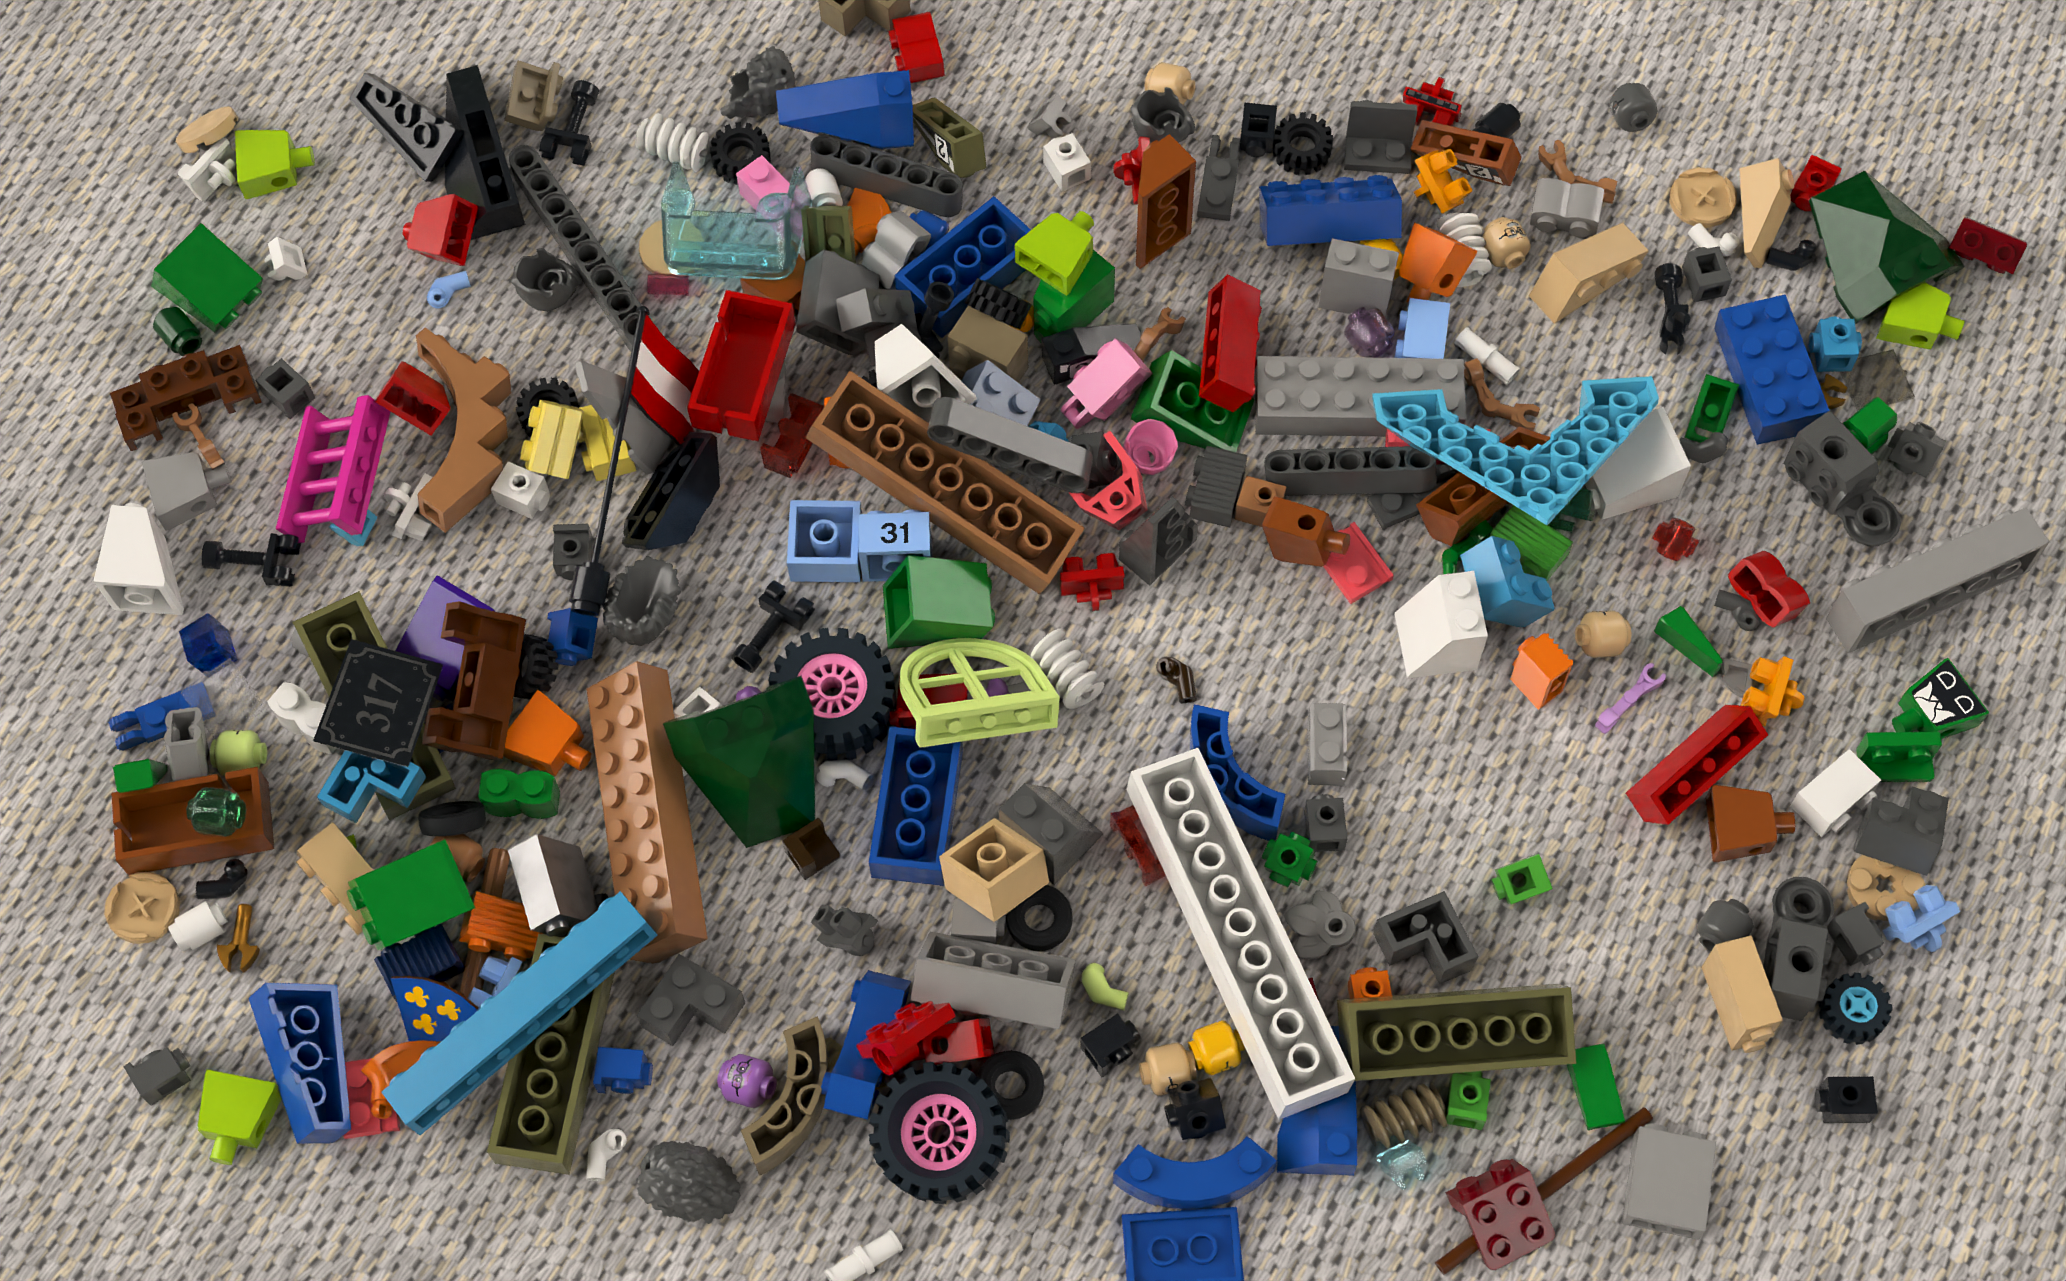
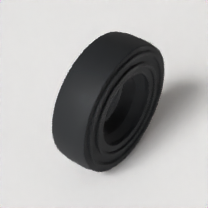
M455 801L438 804L422 810L419 813L418 820L423 835L452 836L483 827L486 824L484 806L480 802Z
M1045 885L1006 913L1007 928L1012 938L1022 947L1033 951H1046L1061 944L1068 936L1073 921L1072 908L1063 893L1049 885ZM1035 905L1048 907L1054 915L1051 926L1041 931L1030 928L1025 922V914L1031 907Z
M1013 1050L998 1052L988 1058L978 1072L977 1077L982 1079L1000 1100V1105L1006 1112L1008 1120L1027 1116L1036 1109L1043 1097V1073L1039 1065L1025 1053ZM1009 1071L1020 1074L1025 1081L1023 1093L1013 1099L1002 1097L995 1088L997 1078Z

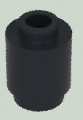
M1500 102L1475 123V128L1472 131L1509 138L1521 126L1519 120L1521 118L1520 113L1513 105Z

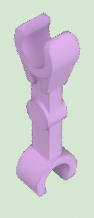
M1647 664L1643 668L1637 683L1630 690L1626 691L1612 708H1607L1601 713L1595 727L1606 734L1618 722L1620 717L1636 704L1642 695L1659 688L1663 684L1666 674L1663 673L1657 680L1649 678L1647 673L1653 669L1654 664Z

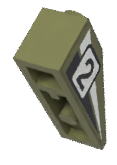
M935 97L913 105V123L945 169L950 173L958 175L960 178H966L974 175L977 171L987 168L983 133Z

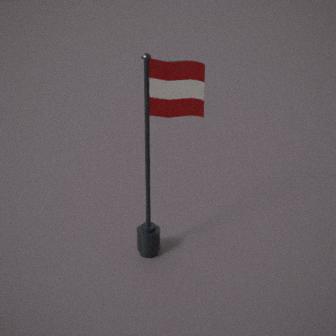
M639 306L636 309V313L639 315L591 562H584L583 566L575 567L569 602L572 603L571 611L581 615L599 616L600 609L605 606L611 574L604 571L605 566L598 563L630 398L643 414L667 434L677 446L684 442L683 438L689 432H696V428L691 426L687 406L699 370L692 361L663 336L649 318L650 312L646 306Z

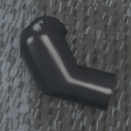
M1802 240L1799 243V247L1791 252L1771 247L1766 263L1796 271L1813 262L1816 257L1817 246L1811 240Z
M231 859L226 862L224 867L225 873L219 880L197 881V898L211 899L232 896L247 879L248 870L244 867V863L239 859Z

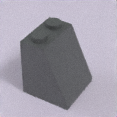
M1024 783L999 808L1000 822L1044 850L1048 878L1053 885L1103 835L1097 827L1050 787Z

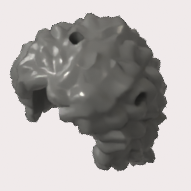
M775 46L766 48V51H763L747 63L746 69H741L740 73L737 72L730 77L733 84L729 90L731 104L720 109L722 116H727L729 119L734 117L743 118L744 116L754 118L757 115L764 117L768 114H775L778 111L776 91L796 87L795 73L784 51L776 49Z
M646 556L644 560L635 561L632 567L625 566V573L616 575L613 587L608 589L606 596L608 601L603 608L605 610L603 622L610 630V633L613 634V637H616L620 642H627L630 645L638 646L649 644L670 624L675 610L678 609L677 595L681 593V588L678 586L679 580L677 579L678 571L673 569L671 563Z
M661 1142L649 1150L641 1162V1174L637 1178V1184L639 1185L637 1188L638 1195L644 1199L646 1204H652V1208L655 1210H661L664 1216L679 1217L687 1222L704 1219L706 1223L710 1224L714 1218L719 1220L723 1218L724 1214L733 1213L734 1207L741 1196L739 1193L741 1186L736 1180L737 1176L732 1172V1167L726 1165V1160L723 1157L717 1158L713 1154L710 1155L706 1147L694 1146L689 1142Z

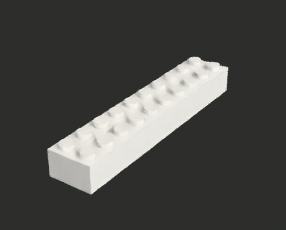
M1199 748L1131 771L1126 790L1278 1120L1347 1094L1355 1077Z

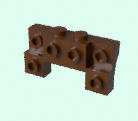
M240 345L208 357L204 350L197 353H188L170 363L153 366L148 371L138 374L140 382L110 393L116 410L115 415L130 451L137 450L135 440L151 434L154 435L157 441L164 439L158 421L173 417L172 414L174 412H177L179 415L190 411L188 405L191 403L198 408L222 399L229 414L236 412L234 403L252 397L255 405L262 403L246 356Z
M461 601L446 604L441 639L464 645L453 711L442 707L428 709L422 740L423 745L451 753L463 752L488 760L503 759L509 719L513 711L515 684L519 676V660L526 625L525 618L479 608Z

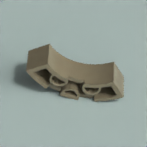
M818 1016L783 1031L788 1049V1070L784 1089L779 1099L775 1100L762 1117L741 1130L759 1176L774 1169L788 1159L808 1138L822 1113L826 1095L822 1094L821 1086L825 1073L830 1072L827 1045Z

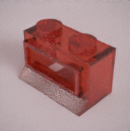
M790 393L788 397L791 412L790 419L782 418L778 422L781 435L774 447L765 443L760 447L764 468L791 478L793 473H798L813 443L806 439V436L824 409V405Z
M1134 805L1122 811L1110 813V827L1113 832L1118 830L1124 840V850L1130 860L1135 858L1142 870V882L1146 887L1166 875L1159 859L1156 860L1134 823L1140 818Z

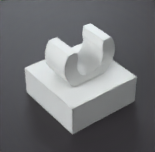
M279 237L268 243L270 254L264 261L266 264L274 267V270L268 273L269 278L280 281L288 276L298 280L308 275L301 247Z

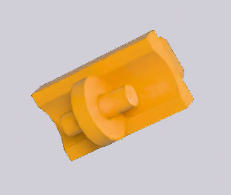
M1452 149L1440 152L1435 150L1415 160L1421 172L1416 175L1421 188L1414 191L1416 198L1425 194L1430 204L1436 203L1442 214L1463 204V199L1472 192V188L1466 178L1461 177L1453 181L1448 172V169L1457 165V159Z
M1783 656L1777 662L1760 657L1752 664L1749 676L1751 679L1765 684L1764 689L1761 691L1752 686L1748 688L1743 695L1741 706H1751L1763 726H1766L1767 719L1776 718L1778 714L1789 716L1791 708L1798 709L1803 706L1805 698L1801 692L1796 690L1798 683L1794 680H1788L1794 661L1788 657Z

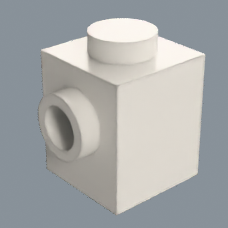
M1073 133L1064 137L1054 138L1043 146V163L1061 192L1091 179V161Z
M509 461L491 488L496 504L533 519L538 510L543 511L550 498L549 489L543 476Z

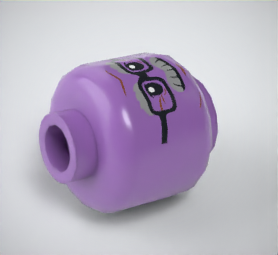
M738 1054L725 1061L719 1070L717 1079L718 1087L721 1089L725 1100L750 1108H757L766 1099H770L774 1095L777 1086V1080L773 1077V1069L769 1062L744 1054Z

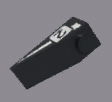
M1136 323L1075 327L1041 338L1042 359L1053 384L1057 385L1073 379L1075 373L1080 368L1089 365L1098 356L1097 353L1104 344L1113 341L1115 338L1129 345L1134 351L1141 338V333Z

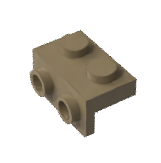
M519 60L514 66L504 121L535 131H543L548 121L553 123L558 110V104L554 103V97L559 94L563 82V77L559 76V63L553 62L551 68L547 70Z

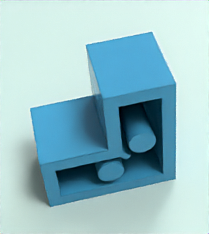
M1491 536L1460 555L1465 572L1474 571L1485 620L1521 628L1528 626L1555 610L1551 597L1552 590L1546 578L1523 572L1520 562L1521 555L1514 541Z
M345 750L317 798L324 807L357 823L375 792L408 808L426 776L421 767L410 762L408 767Z

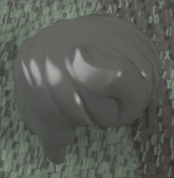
M1165 87V92L1144 91L1130 108L1132 123L1138 137L1150 138V143L1155 140L1160 141L1170 134L1179 143L1185 140L1188 135L1194 133L1195 124L1191 114L1179 102L1178 97L1171 88Z
M539 248L536 249L538 254L523 256L517 261L511 282L515 286L517 294L529 306L539 311L548 312L567 303L575 293L577 286L581 284V277L564 260L557 259L545 249Z

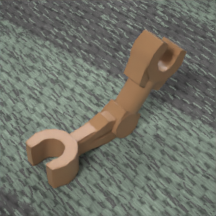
M1560 140L1554 141V149L1556 151L1554 154L1547 153L1543 145L1539 146L1538 155L1540 161L1550 171L1554 170L1558 180L1570 184L1583 183L1601 187L1604 189L1602 201L1613 204L1618 181L1611 178H1602L1598 182H1594L1581 176H1575L1566 166L1565 147Z
M1169 307L1162 309L1157 324L1152 328L1148 327L1144 330L1140 342L1134 349V352L1143 363L1150 349L1156 345L1164 333L1178 334L1181 332L1186 320L1185 317L1181 316L1178 320L1171 319L1169 316L1172 309Z
M1478 358L1464 363L1466 368L1464 369V378L1469 386H1473L1477 394L1478 403L1485 416L1493 418L1497 416L1510 420L1509 424L1516 428L1520 426L1534 431L1536 423L1526 421L1524 416L1531 415L1537 417L1540 411L1538 406L1535 404L1516 403L1512 407L1500 403L1499 400L1494 398V394L1488 389L1484 381V371Z
M191 403L188 405L192 412V416L189 419L183 420L177 412H174L172 414L173 420L180 430L192 432L199 444L197 447L213 470L225 462L210 439L206 440L199 428L202 422L201 413Z

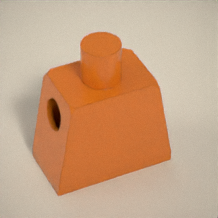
M1414 222L1401 262V268L1399 269V275L1402 278L1414 283L1406 302L1409 303L1410 298L1429 300L1432 292L1450 297L1476 256L1477 250L1437 230Z
M537 690L508 729L503 756L517 763L556 776L565 763L582 771L588 765L592 753L579 746L584 738L580 725L546 695Z

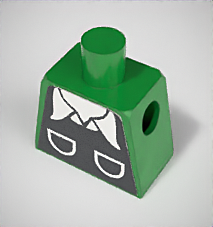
M1946 658L1904 693L1898 702L1904 712L1892 719V725L1896 732H1914L1916 730L1918 732H1940L1941 739L1976 728L1983 722L1989 712L1950 659Z

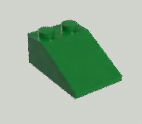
M1172 350L1151 362L1149 369L1153 374L1143 383L1131 420L1136 423L1147 419L1163 421L1173 429L1177 441L1203 449L1211 446L1237 452L1255 399L1252 397L1249 402L1243 403L1236 411L1231 412L1199 397L1200 366Z

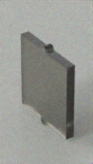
M1894 349L1857 358L1852 371L1840 372L1845 386L1848 388L1846 392H1849L1857 411L1875 397H1879L1887 405L1910 400L1915 397L1906 378L1907 371L1902 369Z

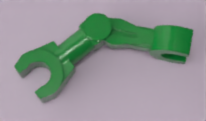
M1486 520L1478 524L1466 539L1454 544L1450 549H1446L1443 552L1441 560L1443 574L1457 573V562L1461 561L1460 555L1490 537L1494 528Z

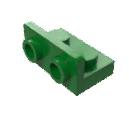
M1867 732L1856 748L1857 757L1881 779V782H1931L1935 777L1932 759L1942 746L1940 732Z

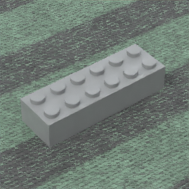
M1257 356L1255 370V435L1386 437L1387 428L1376 420L1372 393L1437 389L1443 390L1447 411L1459 416L1458 422L1465 425L1464 359Z
M2026 507L2014 513L2011 510H2007L1995 517L1990 524L1985 526L1976 524L1968 528L1961 537L1954 540L1951 537L1942 539L1930 551L1923 554L1920 551L1913 552L1905 557L1901 564L1892 568L1890 565L1882 566L1875 570L1871 577L1861 582L1858 578L1847 582L1840 588L1841 592L1838 598L1831 604L1832 609L1826 620L1849 654L2029 572L2050 541Z

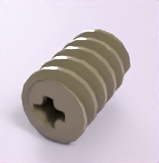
M1430 1082V1089L1425 1084L1417 1085L1416 1094L1411 1089L1404 1090L1402 1100L1397 1095H1390L1388 1105L1383 1100H1378L1374 1103V1111L1367 1105L1362 1106L1360 1109L1363 1124L1372 1144L1376 1147V1142L1380 1141L1387 1150L1391 1149L1390 1137L1393 1135L1401 1144L1405 1143L1404 1131L1406 1130L1415 1139L1419 1138V1125H1423L1428 1133H1432V1120L1436 1119L1443 1128L1447 1127L1445 1106L1437 1088L1432 1082Z

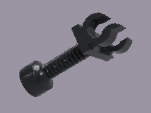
M578 80L574 83L571 97L575 103L565 130L545 128V135L542 137L539 151L543 152L541 157L554 159L558 144L572 147L570 158H574L572 163L585 166L592 145L589 136L577 133L587 105L593 106L596 103L599 94L597 86L584 80Z
M1666 263L1657 267L1654 272L1656 286L1658 289L1663 290L1665 313L1659 335L1662 337L1660 350L1666 354L1668 341H1673L1678 346V355L1682 351L1684 344L1682 332L1685 333L1690 323L1688 304L1678 303L1677 288L1683 283L1681 267L1677 264Z
M933 282L929 285L924 296V301L927 305L923 317L920 313L915 314L921 342L938 359L940 357L939 352L944 347L932 331V328L939 313L946 311L954 298L953 289L943 282Z
M271 533L267 552L264 553L226 550L223 548L222 542L205 541L202 548V566L207 569H220L222 563L225 562L244 565H264L262 578L266 585L292 587L295 574H292V568L277 566L279 553L299 555L301 543H298L299 537L289 534L278 536Z
M775 580L767 586L764 594L759 597L760 608L770 613V617L748 645L739 644L731 655L732 660L738 666L750 673H754L761 664L762 658L759 653L782 622L800 631L815 611V608L812 607L814 603L804 597L797 602L793 611L779 604L786 591L783 590L785 586Z

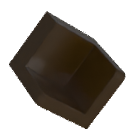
M820 818L815 819L782 840L785 853L804 880L840 858V853L825 833L824 824Z

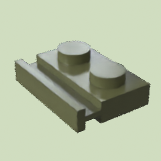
M804 206L801 209L805 261H808L825 249L835 252L840 257L856 264L852 206Z

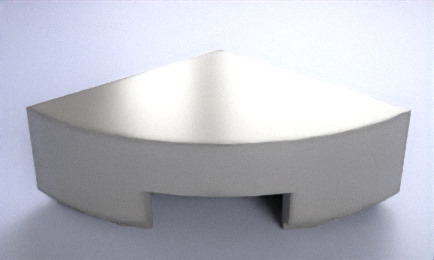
M1722 658L1723 663L1719 673L1723 683L1732 693L1743 698L1746 690L1751 686L1753 687L1754 679H1751L1749 676L1752 664Z

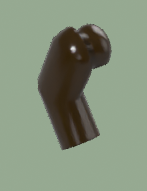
M1167 656L1160 658L1156 664V670L1162 678L1177 686L1179 702L1182 704L1197 701L1192 669L1175 658Z

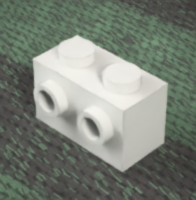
M1849 749L1799 791L1790 807L1821 837L1831 829L1837 833L1852 819L1849 815L1850 812L1856 807L1861 811L1869 806L1872 798L1878 796L1874 790L1881 782V779Z

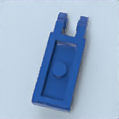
M198 683L134 709L135 711H126L112 717L108 723L113 732L122 731L138 723L141 727V730H132L118 736L115 740L117 749L124 751L144 742L151 743L163 738L167 732L165 718L171 710L198 707L202 712L203 721L215 717L216 714L204 683Z

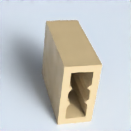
M1752 935L1715 944L1701 968L1731 1051L1743 1048L1744 1053H1751L1766 1047L1765 1042L1775 1035L1774 1032L1783 1019Z

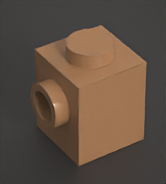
M1246 475L1236 504L1235 520L1262 527L1261 525L1273 497L1285 499L1286 486Z

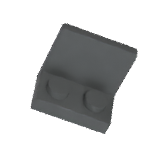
M1352 101L1346 131L1344 170L1410 174L1412 153L1410 149L1417 116V105L1403 102Z

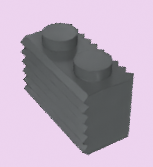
M1207 446L1204 457L1197 456L1193 476H1197L1198 480L1196 486H1189L1185 505L1190 506V516L1192 519L1230 528L1246 470V454Z

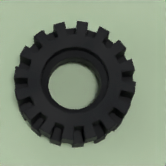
M1300 112V118L1296 119L1294 113L1289 115V121L1283 118L1280 121V126H1276L1273 139V156L1277 157L1276 162L1279 166L1284 163L1285 171L1289 172L1292 167L1296 175L1300 174V170H1305V175H1310L1312 168L1318 172L1321 170L1322 165L1326 166L1333 144L1332 130L1330 126L1325 127L1326 121L1324 119L1316 122L1317 115L1311 114L1309 119L1305 118L1306 112ZM1296 137H1307L1314 142L1315 147L1308 151H1300L1293 148L1290 142Z
M735 122L736 128L733 129L728 124L724 126L725 133L719 129L716 132L717 139L713 137L711 140L710 154L713 168L716 169V174L719 177L723 175L724 181L728 183L733 178L734 184L738 185L736 173L761 155L771 163L769 142L766 134H762V130L759 127L753 130V126L750 123H746L745 128H742L741 122ZM740 146L748 147L753 151L751 157L741 161L732 160L728 157L732 149Z
M976 278L965 301L969 306L1018 329H1021L1032 306L1029 302L979 278Z
M552 377L551 382L547 383L546 378H540V385L536 386L535 382L532 381L529 383L530 391L525 388L521 390L522 398L517 397L516 403L518 407H516V412L522 429L525 430L529 437L533 431V427L528 426L530 412L533 406L538 407L540 399L580 408L575 391L572 387H568V383L562 380L559 385L558 379Z
M524 634L519 660V676L516 680L513 697L530 700L537 690L543 693V691L549 692L552 688L548 682H555L557 676L553 675L552 671L553 669L558 670L559 663H553V659L558 658L557 652L551 651L554 646L552 643L546 642L547 639ZM527 656L528 668L525 675L522 677V663L525 657Z

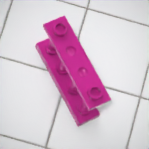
M369 395L357 397L352 416L330 420L312 406L305 408L276 530L283 534L299 537L298 543L305 542L309 525L332 522L351 536L362 534L390 417L389 410L375 403V399ZM349 430L346 446L327 449L331 433ZM342 461L339 476L320 479L323 464ZM335 491L330 508L312 510L316 494Z

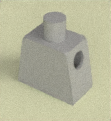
M196 452L142 461L155 513L165 531L217 507L213 489L232 483L225 463L213 470L211 468L207 469L199 453Z

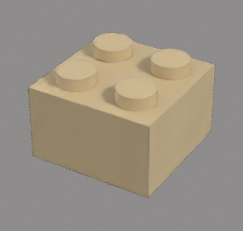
M995 818L939 856L945 889L993 922L1000 919L1049 883L1044 850Z

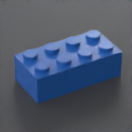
M1383 175L1369 176L1367 180L1354 181L1350 177H1339L1334 179V182L1321 183L1317 179H1306L1301 181V184L1288 185L1284 181L1269 182L1268 186H1259L1260 227L1267 246L1331 242L1332 238L1343 241L1402 238V198L1392 178L1388 179V177Z
M993 196L895 274L896 290H910L914 303V313H920L923 317L927 308L924 296L931 283L943 282L953 289L954 298L950 307L946 311L939 313L932 328L937 335L943 338L953 329L969 306L965 301L976 278L1004 289L1026 271L1025 268L1015 263V243L1031 229Z
M1785 294L1719 310L1714 330L1733 382L1739 384L1737 392L1757 445L1796 437L1800 430L1830 411Z
M890 727L869 856L871 878L944 886L939 856L949 850L963 757V742L920 748L915 740L916 729Z

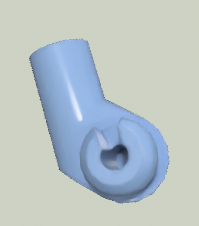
M462 271L435 279L427 294L429 305L434 308H442L449 302L455 291L471 287L467 272Z

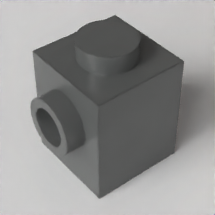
M1322 794L1306 800L1304 810L1307 839L1311 841L1308 847L1314 849L1315 852L1345 850L1347 829L1343 797L1334 798L1332 795Z

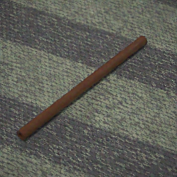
M1643 1107L1625 1120V1123L1617 1126L1539 1184L1537 1189L1542 1201H1545L1632 1136L1639 1126L1644 1127L1652 1121L1651 1113ZM1473 1235L1435 1262V1265L1443 1275L1479 1250Z

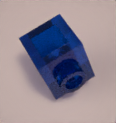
M209 613L179 631L187 661L207 678L238 660L229 630Z

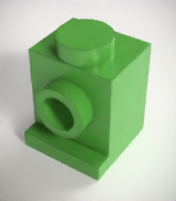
M1534 854L1494 869L1497 877L1491 879L1498 899L1506 898L1507 903L1510 905L1553 889L1539 854ZM1516 873L1522 874L1525 878L1524 885L1519 888L1512 884V877Z
M1482 1071L1452 1074L1446 1104L1447 1124L1477 1130L1483 1129L1487 1119L1486 1113L1491 1079L1482 1078ZM1463 1090L1475 1092L1476 1098L1472 1100L1467 1099L1463 1095Z

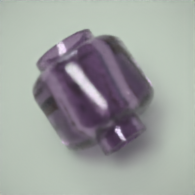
M1361 307L1348 316L1349 323L1344 330V335L1360 357L1369 356L1370 358H1377L1393 346L1392 339L1395 331L1381 310L1377 308L1366 310L1365 307Z

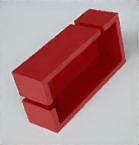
M726 290L717 315L719 322L714 324L687 410L692 428L720 434L726 428L729 436L759 442L796 325L793 305L788 302Z

